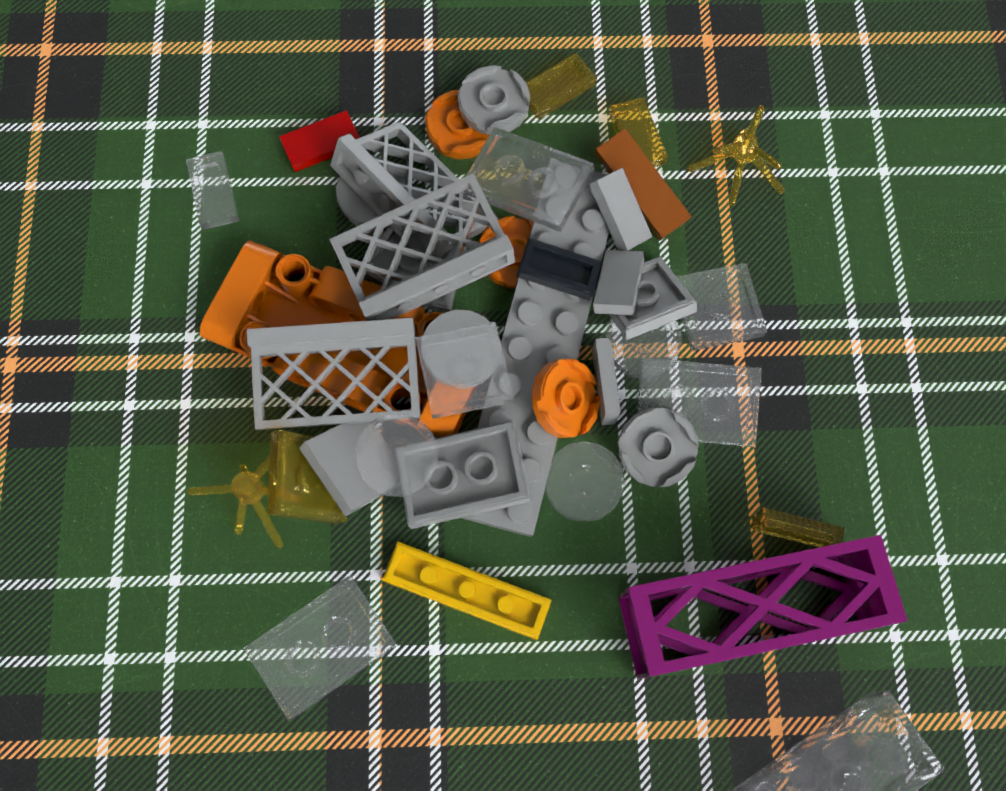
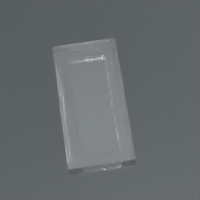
M219 151L186 159L201 228L205 230L238 222L239 216L223 152Z

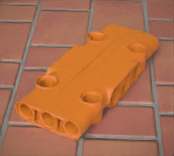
M250 240L240 250L204 315L200 326V336L251 359V348L247 342V329L367 320L344 271L330 266H325L323 270L310 266L308 260L302 255H283L281 252ZM294 274H305L304 277L297 282L288 281L289 278ZM364 279L361 284L365 297L382 288ZM420 306L394 319L413 318L421 418L392 421L401 426L410 425L440 438L458 433L479 386L467 390L444 386L437 383L426 371L421 358L422 336L427 326L443 313L432 312L427 314L424 313V308ZM407 347L390 348L380 361L397 375L408 363ZM370 349L368 351L376 356L381 349ZM361 350L350 351L339 364L356 378L369 364L371 359ZM327 352L333 359L340 353ZM320 353L309 354L298 367L315 381L331 362ZM299 355L285 356L293 362ZM280 356L262 357V366H271L272 370L280 376L290 366ZM376 364L361 383L378 397L393 378ZM335 367L320 386L337 400L353 381ZM296 370L287 378V380L309 388L311 385ZM408 371L402 380L410 386ZM397 383L382 401L393 411H400L393 407L396 400L401 397L411 398V396L404 387ZM357 386L342 403L365 412L374 400ZM380 405L373 410V412H387Z

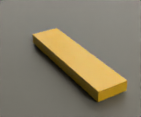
M398 541L382 578V581L536 641L539 638L552 601L546 597Z

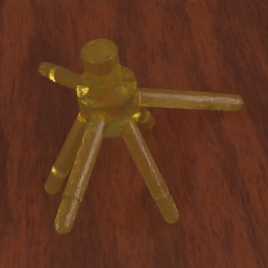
M763 105L757 107L749 128L741 130L739 135L734 138L733 143L716 147L714 149L715 155L688 166V171L693 172L732 156L737 165L728 201L730 206L736 204L744 165L750 162L754 163L779 194L785 191L784 187L763 161L777 170L781 168V163L758 147V140L754 136L765 110Z
M284 437L254 473L248 472L246 464H241L239 466V474L234 477L232 484L191 487L187 490L188 495L233 493L239 500L234 529L235 534H242L247 504H252L274 545L277 548H282L284 543L260 500L266 495L299 503L301 497L264 486L261 478L290 443L289 438Z

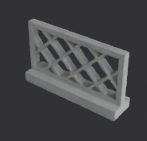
M401 122L355 139L351 134L338 138L330 164L379 216L437 190L438 186L444 187L459 180ZM397 136L407 148L389 144L388 140ZM367 150L381 153V160L373 158ZM387 155L406 159V166L388 162ZM413 161L425 164L431 169V172L413 168ZM390 174L406 177L405 184L398 183ZM412 179L430 183L431 191L413 187ZM467 189L456 194L451 206L471 212L476 198ZM430 208V210L423 209L419 212L416 223L435 228L441 212H437V209ZM479 208L477 214L484 216L481 208ZM448 214L444 225L455 227L454 235L461 237L468 219ZM474 222L468 239L482 233L488 226ZM394 223L389 225L402 238L406 227ZM412 230L407 244L412 250L425 254L432 236ZM438 238L432 256L442 259L445 252L458 246V244Z
M474 173L330 239L367 321L394 319L515 263L513 246L507 234L505 235ZM471 188L476 198L471 212L451 206L456 194ZM430 207L441 211L435 228L416 223L421 210ZM479 208H481L484 216L477 214ZM448 213L468 219L461 237L441 231ZM474 222L490 226L495 236L483 243L468 239ZM393 223L406 227L399 245L380 239L384 227ZM412 230L432 236L425 254L406 248ZM438 238L458 244L453 257L443 260L432 256ZM356 240L369 243L362 262L347 257L343 246ZM377 246L396 252L389 270L370 265ZM464 247L470 248L466 251H463ZM402 255L422 261L416 274L407 277L395 273ZM429 263L433 264V266L427 268ZM351 266L359 268L357 276H355ZM366 271L386 277L381 290L365 297L361 284ZM392 280L398 281L391 285Z
M413 318L247 329V342L251 348L255 430L421 418L416 334ZM407 347L408 363L397 375L380 361L390 348ZM370 349H381L376 356L368 351ZM361 350L371 361L355 378L339 363L350 351ZM327 352H340L335 359L327 354ZM320 353L331 363L314 381L298 366L309 354ZM285 355H299V356L292 362V361H291L288 357H286ZM280 356L290 365L274 384L263 375L262 357ZM376 364L393 378L378 397L361 383ZM335 367L353 381L337 400L320 386ZM295 370L311 383L310 387L296 402L279 389ZM408 371L410 386L402 380ZM263 381L270 386L265 394L263 391ZM399 383L410 393L411 410L393 411L382 400ZM358 386L374 401L364 413L352 414L341 403ZM318 389L333 404L322 416L311 417L301 406ZM275 392L292 406L281 419L265 420L264 404ZM380 405L387 412H373V410ZM338 407L345 413V415L332 414ZM296 411L304 416V418L291 417Z

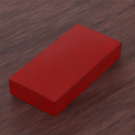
M347 110L279 136L294 172L333 158L338 138L347 134H351L355 139L360 137Z

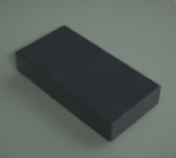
M528 238L516 277L590 301L602 261Z

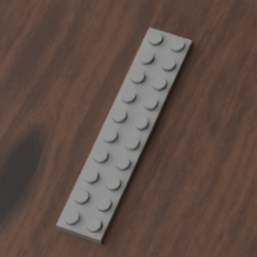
M551 159L529 238L602 261L609 229L589 184L607 174ZM518 278L501 340L500 360L491 376L478 428L514 421L531 502L462 517V519L528 537L534 535L557 438L547 433L538 423L532 408V388L536 375L544 365L558 359L577 360L593 294L589 301Z

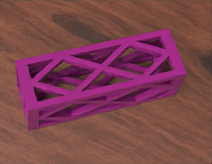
M881 535L628 587L618 596L637 680L908 621ZM815 566L844 576L846 583L810 571L809 569ZM778 574L758 595L727 585ZM799 579L840 592L818 617L777 603ZM704 589H707V590L716 592V593H718V594L727 596V597H729V598H732V599L741 601V602L746 603V604H748V605L745 606V605H742V604H740V603H737V602L728 600V599H726V598H723V597L714 595V594H712V593H709V592H706V591H703V590H704ZM675 596L655 617L653 616L651 600ZM693 598L738 614L712 642L666 626ZM851 598V600L838 612V610ZM769 611L771 613L808 625V627H804L793 622L781 619L779 617L767 614V612ZM855 612L857 621L845 623ZM758 621L792 633L787 636L733 647ZM661 646L683 653L689 657L664 661Z

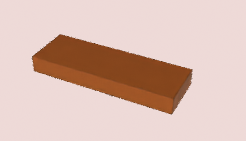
M623 129L595 149V156L609 174L623 168L645 221L659 241L692 217L626 129Z

